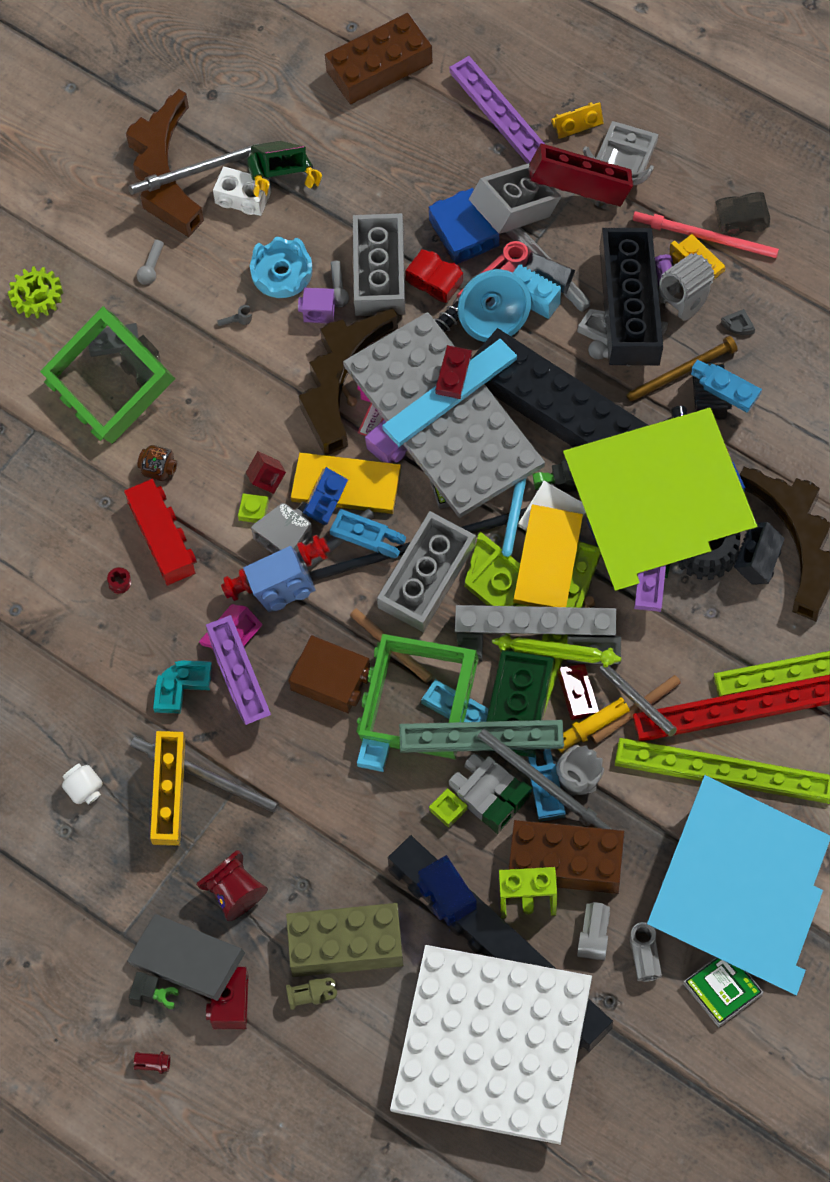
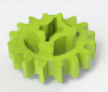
M33 266L31 272L23 269V275L19 276L16 274L14 276L16 282L9 283L11 290L8 291L11 305L13 308L16 307L18 314L25 312L26 318H29L31 314H35L36 319H38L40 313L48 316V310L56 311V303L62 302L61 295L63 294L60 279L59 277L55 278L53 271L47 274L45 267L37 271L35 266Z

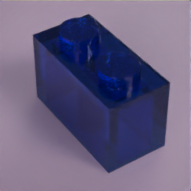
M447 855L418 872L419 882L417 886L425 898L427 896L430 897L434 903L431 907L439 920L444 918L448 926L477 909L476 898Z

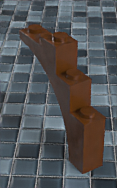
M178 89L166 99L165 104L158 112L156 111L152 114L149 121L140 117L136 123L129 126L126 132L129 148L139 153L133 163L135 176L140 181H144L145 177L154 174L159 176L171 172L168 166V150L171 137L178 121L189 108L187 94L184 91ZM176 181L161 185L159 189L153 191L145 190L141 192L140 197L144 210L188 238L204 221L202 208L183 192Z

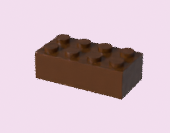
M407 12L326 53V71L351 105L432 64V45Z
M514 820L509 870L555 867L557 888L619 894L624 831Z

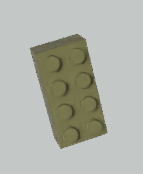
M397 903L286 914L292 977L404 966Z

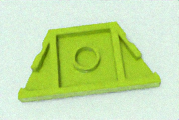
M480 532L464 587L487 606L533 607L513 603L520 563L511 556H503L502 549Z

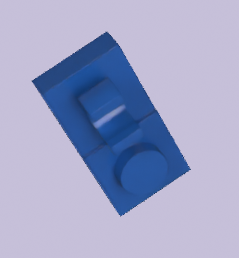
M327 467L324 468L305 506L303 514L324 526L328 524L348 479Z

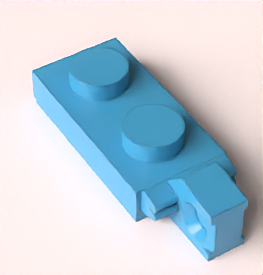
M697 360L692 366L691 375L700 379L699 383L704 386V390L745 412L751 410L762 393L761 388L718 365L711 364L709 366Z

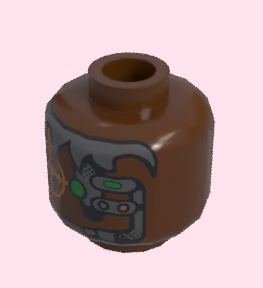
M150 445L147 449H142L140 452L137 467L141 469L144 477L165 481L169 475L175 474L177 460H174L172 450Z

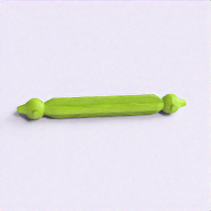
M510 634L492 639V643L500 648V652L513 649L519 653L588 663L601 661L605 668L622 660L621 657L613 652V648H608V650L601 652L597 648L522 637L512 639Z

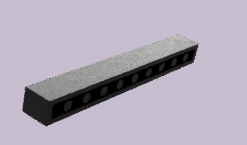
M412 835L387 857L390 874L398 881L403 879L409 885V891L417 899L422 897L428 903L429 910L435 916L444 917L449 922L447 925L451 931L457 936L462 934L468 940V946L476 954L482 953L484 956L556 969ZM589 998L579 1049L584 1047L588 1052L613 1028V1020Z

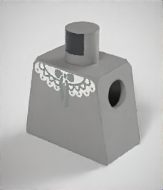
M302 502L296 510L286 503H281L251 527L253 539L271 553H276L289 546H292L296 552H299L297 543L302 542L306 545L312 536L311 523L308 521L309 517L303 514L307 503Z

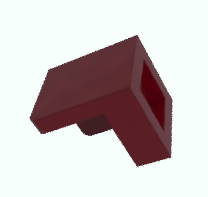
M257 451L246 471V475L252 485L273 494L286 473L279 460Z

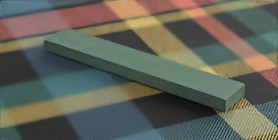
M563 721L399 724L400 753L493 750L477 737L483 728L511 750L563 749Z

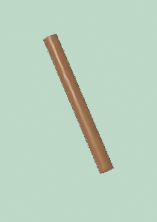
M357 608L354 609L350 617L377 641L381 642L382 634L385 633ZM392 652L394 656L425 683L429 682L433 677L428 670L409 654Z
M674 675L644 698L652 705L681 684V682ZM633 704L629 707V713L622 715L590 735L591 740L598 744L633 718V714L640 713L642 710Z

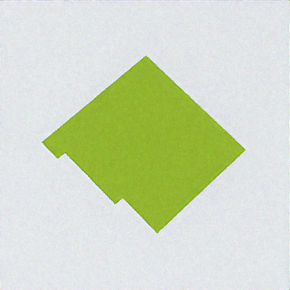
M711 408L563 451L615 591L639 584L640 581L637 573L711 552L709 541L758 527Z

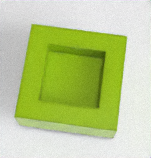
M243 493L238 514L239 521L256 523L262 519L267 513L268 497Z
M448 788L429 806V811L448 828L468 810V806Z

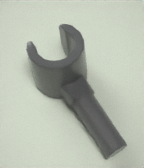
M243 305L239 307L238 314L217 320L218 326L232 322H239L242 325L249 324L252 320V314H245L250 312V306Z

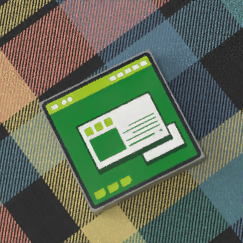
M717 957L687 978L683 983L718 1028L763 995V991L746 971Z

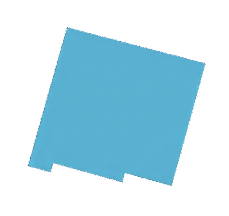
M704 775L647 924L797 996L806 970L796 966L823 893V890L814 886L829 845L830 835Z

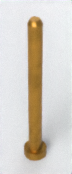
M731 336L725 337L722 344L628 392L626 395L627 399L635 401L692 371V366L697 360L708 363L727 352L730 354L737 352L738 348L734 339Z

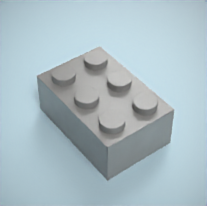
M528 163L480 178L469 200L492 227L501 234L549 218L562 196L553 187L530 181Z

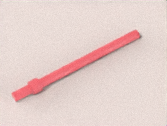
M637 211L633 215V221L651 225L652 229L660 231L661 229H666L689 236L693 234L696 238L772 258H777L779 252L778 248L667 220L662 215L654 214L652 216Z

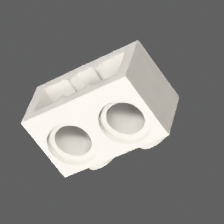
M223 166L213 189L215 204H219L223 208L241 210L249 215L261 216L271 194V188L269 185L267 196L263 190H260L259 196L256 197L253 194L255 181L252 180L250 173Z

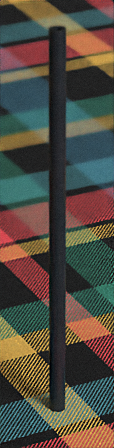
M528 507L520 510L519 520H521ZM509 513L462 526L461 528L475 534L506 525ZM410 542L395 546L400 551L398 556L404 554ZM378 551L313 570L309 574L312 581H316L391 559L392 557L385 556Z

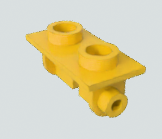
M590 102L588 105L575 109L573 112L569 111L561 115L556 114L555 118L551 119L553 127L557 128L558 139L604 124L601 103L593 104Z

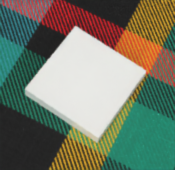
M543 481L519 521L518 527L527 531L532 504L583 514V517L586 512L581 501Z

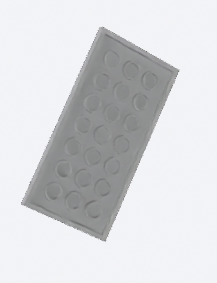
M427 312L344 360L343 365L387 422L437 385L447 345H454ZM485 384L403 444L458 518L463 517L545 466V461Z

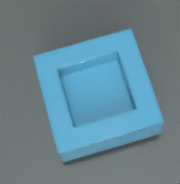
M363 738L357 767L384 772L390 749L389 743Z

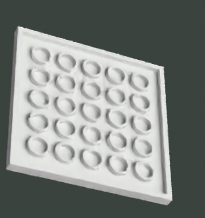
M425 945L390 1107L391 1112L561 1145L592 976Z

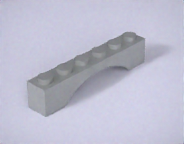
M456 605L455 632L616 636V608Z

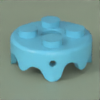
M275 237L271 243L265 246L257 243L253 249L250 262L253 283L263 294L274 298L291 297L304 290L309 284L313 272L312 259L304 243L299 238L286 240L282 237ZM278 267L288 268V271L284 274L275 272Z

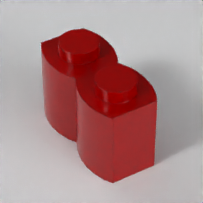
M421 249L405 270V280L415 288L427 292L438 301L447 303L463 283V272L457 264L442 261L437 253Z

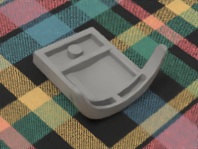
M612 121L597 157H594L587 146L583 148L584 156L631 169L633 185H639L650 177L654 166L651 165L646 170L657 144L658 134Z

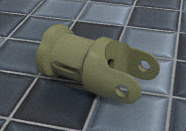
M332 978L309 980L308 984L294 987L286 985L290 1009L294 1010L296 1006L309 1003L317 1005L336 998L335 980Z

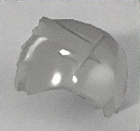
M586 745L571 747L562 754L557 762L556 773L564 790L571 796L596 791L597 784L604 772L602 758H597L596 750L588 749Z

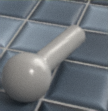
M154 240L145 266L140 267L137 271V280L143 285H149L156 279L154 268L164 245L160 240Z
M332 261L331 273L335 293V307H343L348 303L349 295L343 289L340 261Z
M599 340L592 341L588 347L589 355L594 359H608L606 344Z

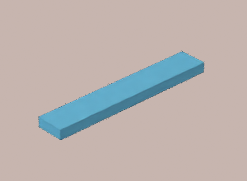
M501 339L497 340L470 361L461 399L435 394V386L383 424L382 430L400 447L515 362L517 355Z

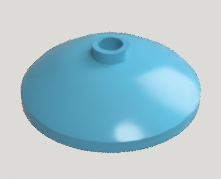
M494 269L477 275L465 286L458 301V318L462 327L471 337L482 342H486L497 328L510 336L514 335L521 329L529 316L531 296L528 287L519 276L507 270ZM492 297V300L486 303V299Z

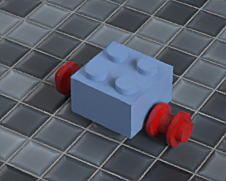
M314 535L313 542L310 544L297 543L299 552H296L292 546H289L243 567V569L239 570V576L234 579L228 576L224 577V583L221 584L226 598H232L233 601H237L239 593L247 591L249 594L253 593L268 612L281 610L292 601L307 598L310 593L316 591L307 567L312 566V560L317 557L323 560L328 558L326 553L330 552L325 538L319 539L318 535Z

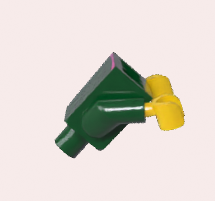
M284 141L251 146L247 165L252 180L255 181L253 194L256 197L259 196L260 190H263L266 196L268 195L270 184L263 177L268 178L306 172L305 185L308 188H312L314 183L317 187L319 186L322 174L318 170L312 169L313 165L306 155L305 146Z

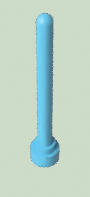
M527 478L515 484L502 548V554L505 557L512 555Z

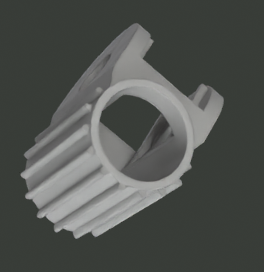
M697 253L689 254L661 275L658 287L659 302L670 303L679 311L678 317L683 321L693 317L701 309L709 295L710 284L713 283L715 278L712 265L702 255H697ZM683 286V298L677 299L673 297L677 292L680 293L681 287Z

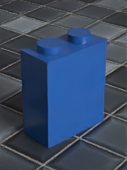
M473 188L460 191L445 200L436 201L428 207L429 221L455 264H459L499 246V233L469 200L474 191Z

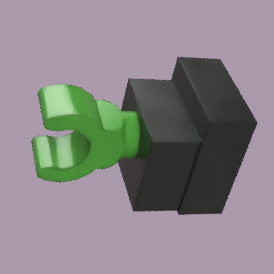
M566 459L561 460L562 464L552 465L551 474L543 472L532 474L535 490H539L543 481H546L551 485L555 483V487L563 492L576 491L577 487Z
M137 971L128 998L130 1005L138 1007L142 1006V1002L154 1004V1001L157 1000L163 1003L166 1008L174 1009V1003L167 1001L166 997L170 994L178 996L179 992L174 987L158 989L160 984L157 977Z

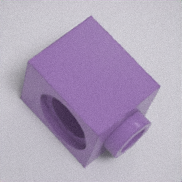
M304 288L303 297H299L298 312H302L304 322H334V289Z

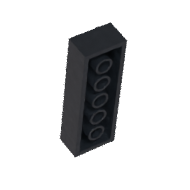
M602 228L599 250L609 365L660 366L663 337L652 228Z

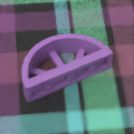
M229 615L206 624L216 660L244 724L247 725L271 715L232 616Z

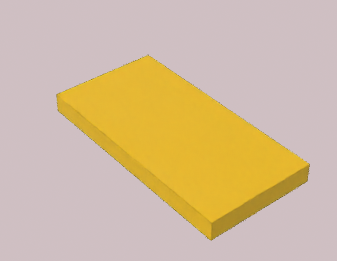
M299 452L291 502L307 503L322 470L327 467L348 479L336 507L363 511L370 509L372 512L393 514L401 464Z
M532 504L513 603L533 607L567 606L583 514Z

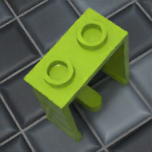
M555 867L499 870L501 918H507L506 898L522 897L523 912L531 914L534 911L533 896H550L551 916H556L557 885Z

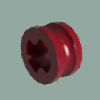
M117 567L108 573V586L112 592L121 594L129 590L131 587V577L126 569ZM119 576L123 579V583L119 584L115 581V578Z

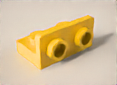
M693 234L679 244L676 241L670 243L669 255L672 257L674 264H677L691 253H697V255H702L712 265L715 278L725 272V265Z

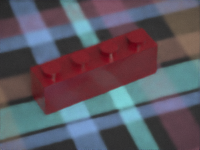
M540 143L529 163L530 181L581 195L585 198L602 201L606 204L621 207L633 187L631 169Z

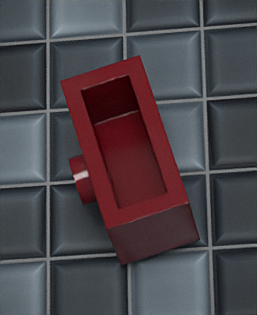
M237 967L218 1001L211 999V1003L206 1004V1020H210L213 1029H247L249 984L247 967Z

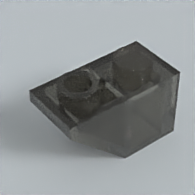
M144 335L139 337L138 340L161 363L159 351ZM128 346L120 351L122 360L120 366L127 375L132 374L136 378L135 382L141 388L154 373Z

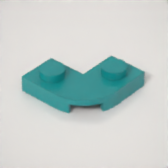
M176 661L175 665L166 669L161 675H158L153 705L154 713L181 714L183 689L210 690L212 662Z

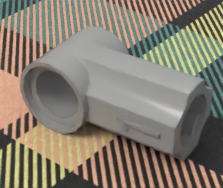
M596 902L586 904L583 932H580L577 957L605 961L608 936L606 934L610 916L609 906Z
M647 922L637 923L633 926L630 934V946L633 951L637 981H654L662 977L656 945V931ZM646 933L650 940L646 943H641L636 939L635 935Z

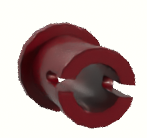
M161 1051L160 1054L135 1052L134 1064L136 1065H134V1070L158 1071L159 1074L169 1072L171 1057L165 1054L164 1051Z

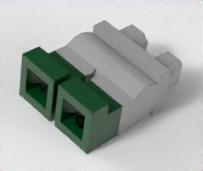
M473 753L465 763V768L473 774L467 779L459 772L455 773L449 780V787L468 806L469 811L495 833L499 834L513 818L514 813L516 814L529 800L532 787L524 781L520 782L489 756L485 760Z

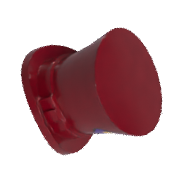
M236 850L219 863L196 884L199 889L214 893L227 921H233L245 914L268 891L266 886L257 881L244 869L243 855L240 850Z

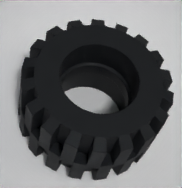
M740 532L716 539L721 545L718 549L681 560L678 567L681 570L687 569V575L692 576L695 574L697 579L702 580L703 576L707 577L708 580H714V575H717L719 578L724 576V572L727 571L729 573L732 570L733 564H736L735 561L737 560L740 548Z

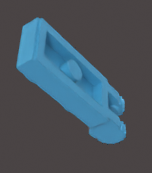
M343 509L339 510L330 529V535L375 552L379 551L383 555L397 558L400 551L398 548L384 543V539L387 538L390 542L402 545L406 541V537L402 533L389 529L384 524Z
M544 749L543 751L546 765H536V754L535 758L528 757L531 766L560 788L559 778L556 773V763H553L551 749ZM530 779L538 821L566 818L564 805Z

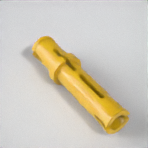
M620 697L580 723L577 721L573 723L570 729L563 732L564 747L563 749H558L559 752L563 753V751L580 741L585 742L588 740L587 737L622 715L629 713L630 709L626 703L624 704V699Z

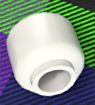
M77 764L63 775L62 788L74 803L81 804L86 801L89 805L101 795L98 790L102 787L103 782L89 765L81 766Z

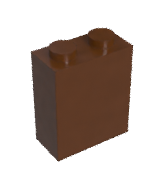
M311 635L289 678L290 690L349 714L352 706L356 707L361 698L360 689L363 683H368L370 660L368 657Z

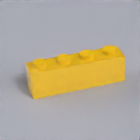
M156 731L150 836L153 845L180 846L185 759L184 732Z

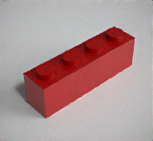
M152 478L124 490L127 503L166 585L168 586L196 574L193 565L197 563L196 557L192 549L187 550L184 545L187 539L182 528L177 529L174 524L177 519L172 507L166 508L164 501L167 498L161 486L156 487Z

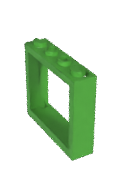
M104 306L40 371L47 378L44 383L52 391L58 390L62 394L59 399L67 407L71 408L73 406L77 410L75 416L83 424L89 423L93 427L91 433L98 440L105 439L111 444L176 379L128 328ZM108 325L154 375L103 426L58 376Z
M382 634L381 642H378L374 650V657L376 658L375 667H371L368 674L369 691L364 692L362 699L363 716L357 720L356 733H358L361 741L364 738L389 743L390 748L400 749L399 736L373 732L392 652L462 664L448 723L464 722L479 660L476 650ZM458 751L417 753L456 759Z

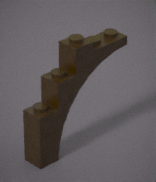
M393 308L379 311L374 316L365 320H357L348 327L342 319L337 322H330L323 328H320L321 340L328 354L317 356L313 361L309 362L311 376L318 388L308 389L298 397L300 409L325 456L348 447L347 434L339 413L342 387L349 374L343 365V361L372 345L381 337L398 329L397 314Z
M744 466L740 477L745 486V491L758 497L784 522L795 543L799 556L801 577L792 612L817 622L830 595V551L822 550L830 535V522L822 516L811 515L818 500L820 488L811 481L798 478L790 486L782 479H773L764 475L758 469H749Z

